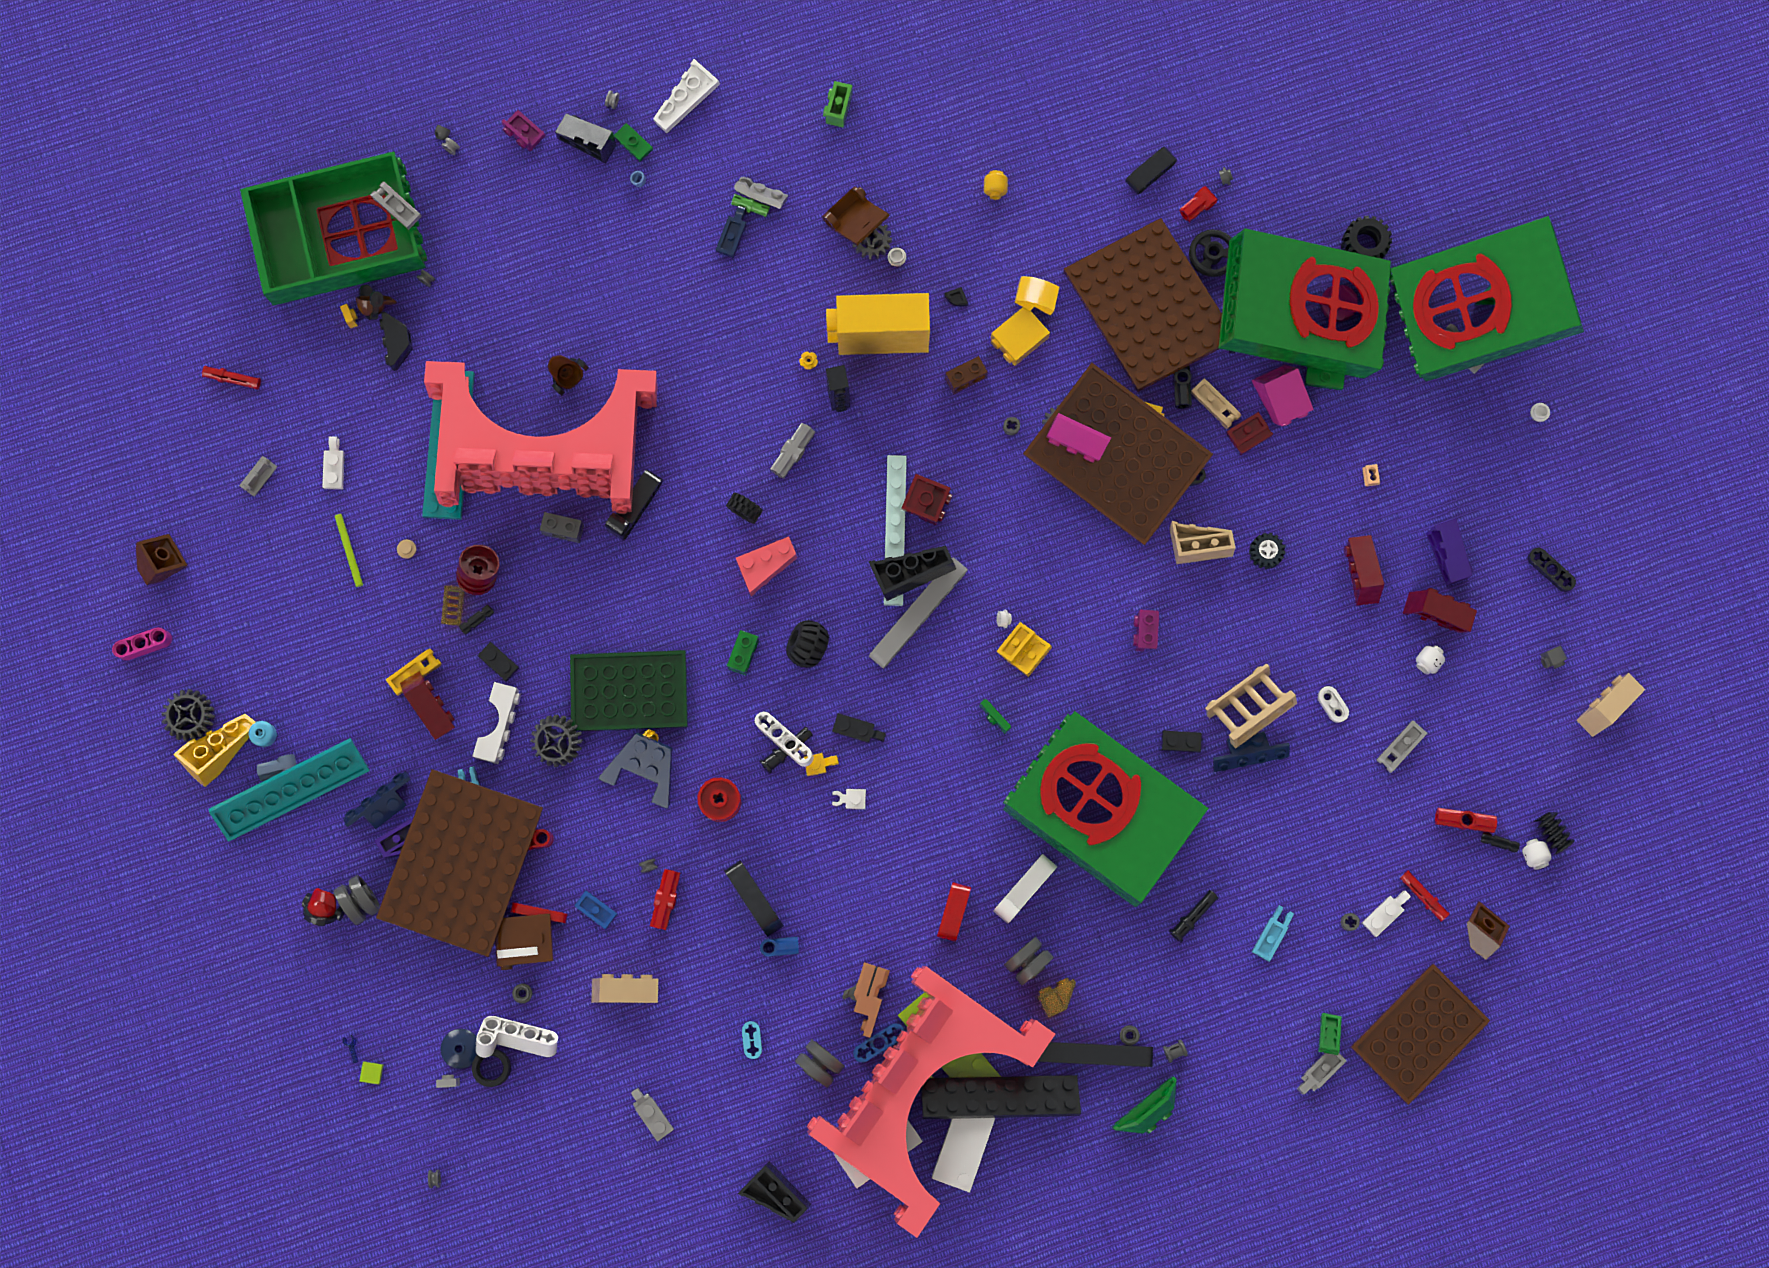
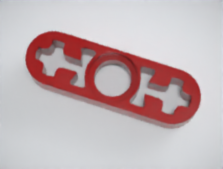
M512 902L510 911L527 916L550 914L551 921L565 924L568 916L566 913Z

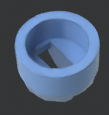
M635 171L631 174L630 181L634 186L642 187L646 183V177L641 171Z

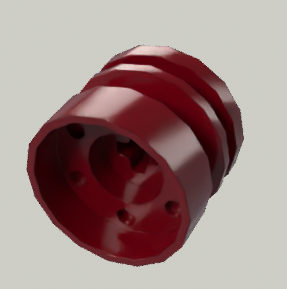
M472 545L462 551L458 561L456 581L463 591L472 595H482L488 593L494 587L500 566L496 552L485 545Z

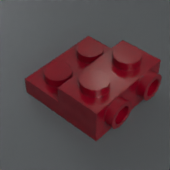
M915 474L901 510L916 515L921 520L937 525V522H942L945 511H942L944 505H949L951 501V488Z

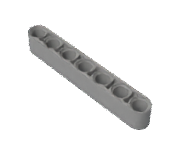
M954 557L952 560L956 570L934 579L870 653L869 657L883 669L968 571Z

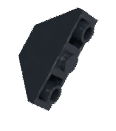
M381 312L382 319H379L381 330H384L385 334L382 337V341L388 353L385 355L386 364L393 371H397L413 350L411 334L403 323L388 313Z

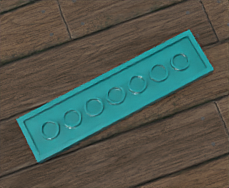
M465 371V377H469V393L473 399L475 373L474 371ZM433 399L422 516L424 518L462 520L464 491H462L461 485L459 505H453L452 507H445L439 504L434 491L442 400Z
M349 738L209 808V813L229 842L369 772V767L352 739Z

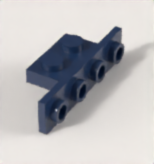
M1265 731L1256 733L1236 749L1231 744L1229 738L1227 739V746L1230 754L1214 757L1213 770L1214 772L1226 771L1257 763L1262 764L1272 760H1282L1289 757L1290 744L1288 742L1270 746Z
M404 771L403 773L396 774L389 784L379 787L376 794L365 798L356 809L349 810L343 818L345 825L349 827L364 816L377 829L407 806L396 790L410 780L408 773Z

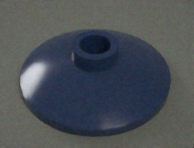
M455 1029L449 1032L441 1043L443 1060L449 1066L457 1069L471 1066L477 1055V1036L467 1029ZM458 1045H461L463 1048L460 1053L456 1051Z

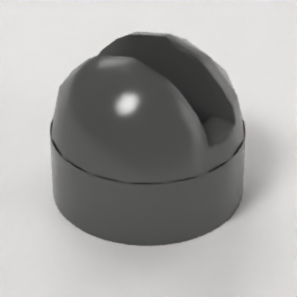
M437 125L435 137L445 140L449 137L451 131Z

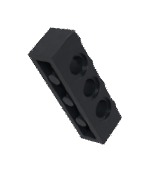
M845 365L826 368L827 390L832 411L836 410V412L846 411L850 407V393Z

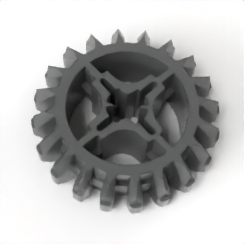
M188 689L187 692L180 690V696L174 693L173 700L167 699L170 704L168 706L163 705V708L167 709L166 712L161 713L162 716L166 717L162 720L163 724H167L164 729L170 731V736L176 735V739L181 740L183 738L186 742L190 738L191 740L194 738L196 740L197 735L202 738V731L209 732V729L206 728L207 725L213 726V723L209 720L215 718V715L210 714V712L215 710L214 707H209L212 703L211 700H206L207 696L204 694L200 695V692L197 690L194 693L191 689ZM186 701H195L187 707L181 706ZM201 707L202 716L199 720L198 712L200 711L199 708ZM176 711L178 712V718H177V720H176L177 723H175V712H176ZM183 711L189 712V714H191L190 717L192 719L186 718V713H184ZM190 723L196 725L190 730H181Z
M550 715L546 717V720L541 719L539 721L540 724L534 726L537 731H532L531 733L535 737L530 740V742L535 743V746L531 748L532 750H537L535 756H541L540 762L547 760V766L552 764L554 767L559 765L565 766L567 762H573V758L578 757L576 751L582 749L578 745L583 741L578 739L581 732L576 733L575 731L578 725L572 726L573 720L571 719L566 722V716L560 718L559 715H554L553 717ZM552 726H557L564 730V732L560 733L553 729ZM544 735L547 738L546 744L544 742ZM561 737V738L558 740L559 742H557V744H553V743L555 742L554 740H555L556 738ZM567 738L569 739V746L566 744ZM554 749L557 753H560L561 756L555 755L551 753L549 750Z

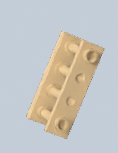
M1268 664L1256 668L1253 674L1217 700L1209 702L1205 708L1209 719L1217 715L1231 731L1229 738L1235 749L1297 704L1296 695L1292 690L1283 693L1268 677L1271 675ZM1262 681L1277 697V700L1272 704H1267L1253 687ZM1246 692L1262 709L1256 716H1252L1238 700ZM1232 704L1245 718L1246 723L1237 727L1222 709Z

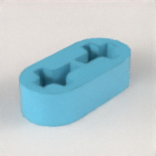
M749 1021L742 1027L744 1053L748 1058L756 1059L762 1053L760 1027L756 1022ZM750 1024H752L753 1028L757 1029L756 1032H753L754 1039H750V1034L746 1033V1029L749 1028ZM751 1041H754V1046L759 1049L755 1056H752V1053H748V1049L751 1048Z

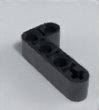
M645 470L633 487L632 512L625 514L613 512L606 521V530L624 541L663 483V479L651 471Z
M741 860L724 870L767 937L784 926Z

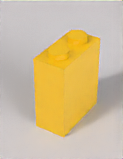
M1022 307L993 331L990 339L991 344L997 350L1000 349L1004 353L1003 357L1008 363L1012 362L1016 366L1049 338L1050 332L1031 311Z

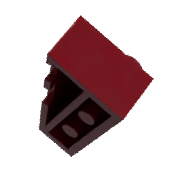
M1372 536L1348 538L1347 546H1344L1345 556L1348 557L1356 606L1379 603L1384 588V581Z
M1433 588L1409 592L1403 614L1420 615V620L1426 621L1430 619L1438 623V626L1459 633L1471 632L1477 610L1470 608V604L1454 601V597L1438 594L1439 591Z
M420 671L400 683L404 696L435 740L455 728L453 724L455 718L449 710L445 711L443 700L439 695L436 696L434 694V687L429 680H425Z

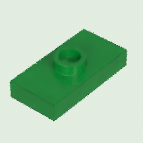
M627 123L614 134V138L639 162L653 150V147Z
M1307 367L1305 385L1343 390L1345 374Z
M987 699L980 703L979 706L987 714V720L992 725L996 724L1006 734L1011 729V725Z
M1327 1013L1321 1014L1318 1052L1334 1055L1340 1053L1342 1016Z

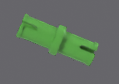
M736 193L731 202V205L744 207L748 213L754 212L764 217H767L770 209L769 205L767 206L756 202L755 199H748Z

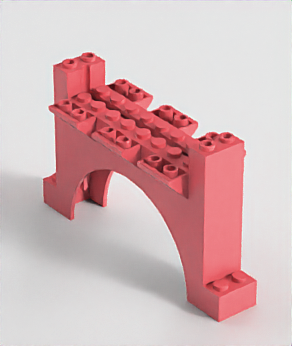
M426 361L424 383L428 396L435 400H442L434 487L439 504L445 507L459 505L460 485L462 491L467 493L484 491L487 494L501 492V486L505 488L518 486L519 492L524 495H533L535 493L544 496L558 494V488L562 490L575 488L576 494L584 498L591 496L610 498L612 511H616V513L625 514L632 512L638 406L645 409L657 407L658 384L656 371L618 369L617 380L610 398L591 420L563 434L534 437L508 431L492 422L480 411L469 393V377H465V363Z
M926 966L915 969L911 975L913 978L911 983L929 996L922 998L917 1006L919 1008L917 1014H911L906 1021L908 1025L907 1031H902L896 1039L898 1044L894 1045L893 1048L889 1046L883 1055L885 1059L882 1064L878 1063L871 1072L874 1074L873 1080L871 1082L867 1081L861 1090L864 1093L858 1098L855 1096L849 1104L851 1109L847 1114L843 1113L837 1121L839 1124L837 1128L820 1115L817 1118L813 1117L807 1125L809 1129L807 1132L811 1137L904 1203L903 1206L900 1204L895 1210L894 1220L916 1238L940 1205L937 1199L930 1195L918 1180L907 1151L906 1126L908 1115L915 1096L922 1085L943 1065L962 1056L976 1053L1003 1054L1015 1058L1027 1066L1034 1067L1055 1036V1033L1033 1019L1026 1020L1019 1029L1021 1033L1017 1032Z

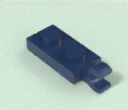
M738 206L734 218L728 216L716 247V252L734 258L746 227V222L742 221L746 214L744 207Z

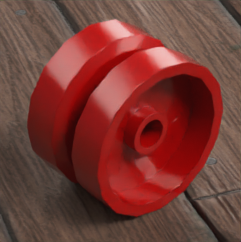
M722 777L706 781L700 787L697 795L698 806L701 812L708 819L715 822H726L734 818L742 804L741 794L736 785ZM718 797H722L724 800L723 802H716Z

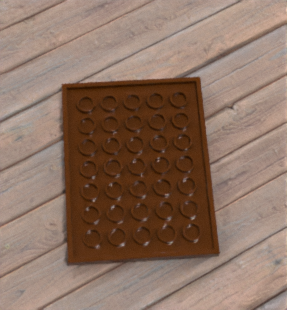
M1162 218L1064 268L1065 275L1137 392L1220 349L1219 338L1222 313Z
M1091 362L1024 451L1023 455L1142 545H1145L1212 457L1213 453ZM1058 413L1111 437L1098 462H1089L1083 458L1084 455L1078 452L1075 455L1066 451L1067 447L1061 444L1058 447L1048 442L1049 439L1046 436Z
M431 769L376 919L489 957L541 817L543 807Z

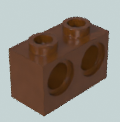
M977 356L945 372V380L954 395L986 379L988 372L980 357Z

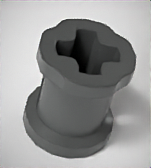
M1181 1039L1178 1040V1043L1169 1047L1163 1046V1051L1169 1063H1172L1174 1059L1181 1056H1188Z

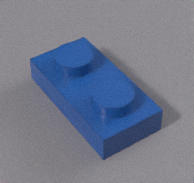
M585 891L574 905V907L604 929H607L617 916L615 911L588 891Z

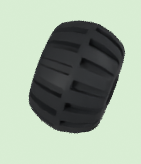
M810 620L799 622L788 639L786 648L788 658L800 667L816 666L823 658L827 649L829 634L824 626L818 622Z

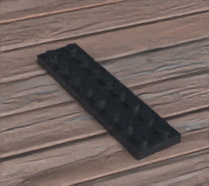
M1077 1075L928 1078L920 1088L922 1119L1081 1115Z

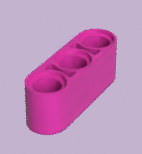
M154 628L117 641L112 647V652L122 660H131L169 646L172 642V636L162 628ZM163 633V640L158 642V636ZM145 640V646L139 648V643ZM126 646L127 652L121 655V649Z

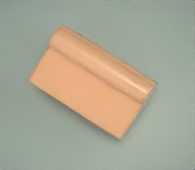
M1377 464L1363 467L1365 486L1380 485ZM1369 470L1373 471L1374 475L1372 476L1374 478V481L1370 479L1371 474L1369 473Z

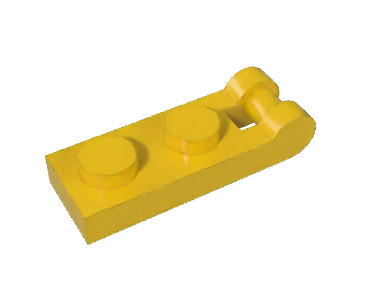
M431 648L421 653L386 679L397 696L403 693L400 685L402 681L418 671L425 677L442 665L439 659L433 656L434 652ZM425 660L430 663L426 667L422 663Z

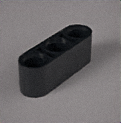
M1164 146L1126 178L1125 182L1139 195L1172 168L1177 159Z

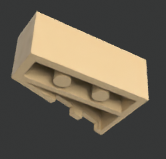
M1175 521L1171 522L1170 535L1176 564L1233 556L1235 543L1232 530L1213 527L1204 528L1197 527L1194 524L1185 525Z

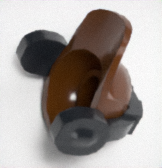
M362 285L359 289V296L356 297L359 311L369 320H377L378 315L383 312L386 305L397 304L396 300L390 296H383L378 291H373L369 285Z
M562 355L553 356L549 360L548 370L553 377L552 387L557 393L562 396L565 393L563 388L571 389L582 380V368L585 371L589 369L585 361L580 358L569 359Z

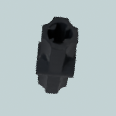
M1190 365L1173 373L1172 383L1174 386L1175 408L1186 409L1192 406ZM1178 377H1184L1186 382H1180Z

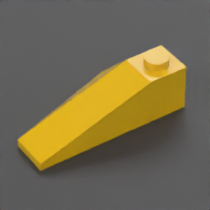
M243 714L225 723L222 728L214 732L212 730L207 732L206 736L198 740L194 738L188 741L173 755L194 779L206 787L220 775L248 740L249 729L256 722L248 715Z

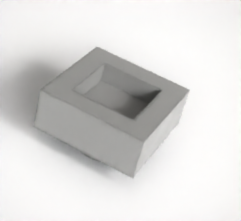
M442 1075V1079L436 1080V1088L460 1086V1078H454V1075Z

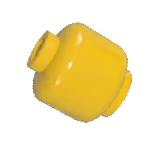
M990 171L984 177V193L993 200L1001 199L1002 196L1007 194V176L1002 171Z

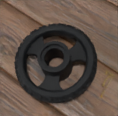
M1206 230L1199 233L1193 239L1189 248V259L1192 266L1202 275L1219 277L1226 274L1227 265L1213 270L1211 265L1219 263L1222 257L1228 259L1229 247L1224 249L1221 243L1217 241L1211 242L1210 238H1220L1229 246V240L1232 237L1221 230ZM1198 244L1203 245L1205 248L1203 252L1204 261L1200 263L1196 257V247ZM1214 250L1218 255L1212 256L1209 251Z

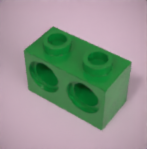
M740 630L727 663L729 670L747 675L759 643V637Z

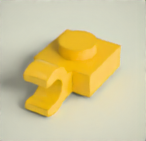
M823 753L813 755V762L809 766H805L807 776L827 773L826 767L839 764L837 755L824 758Z

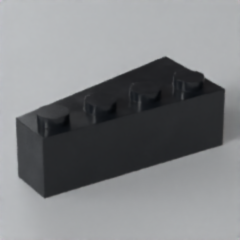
M946 546L922 550L914 554L907 553L904 556L894 558L888 557L879 561H868L886 601L956 570Z

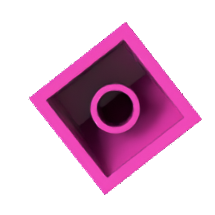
M1282 365L1252 380L1273 423L1286 426L1292 422L1291 420L1297 417L1303 418L1308 415V412L1314 410L1298 368Z

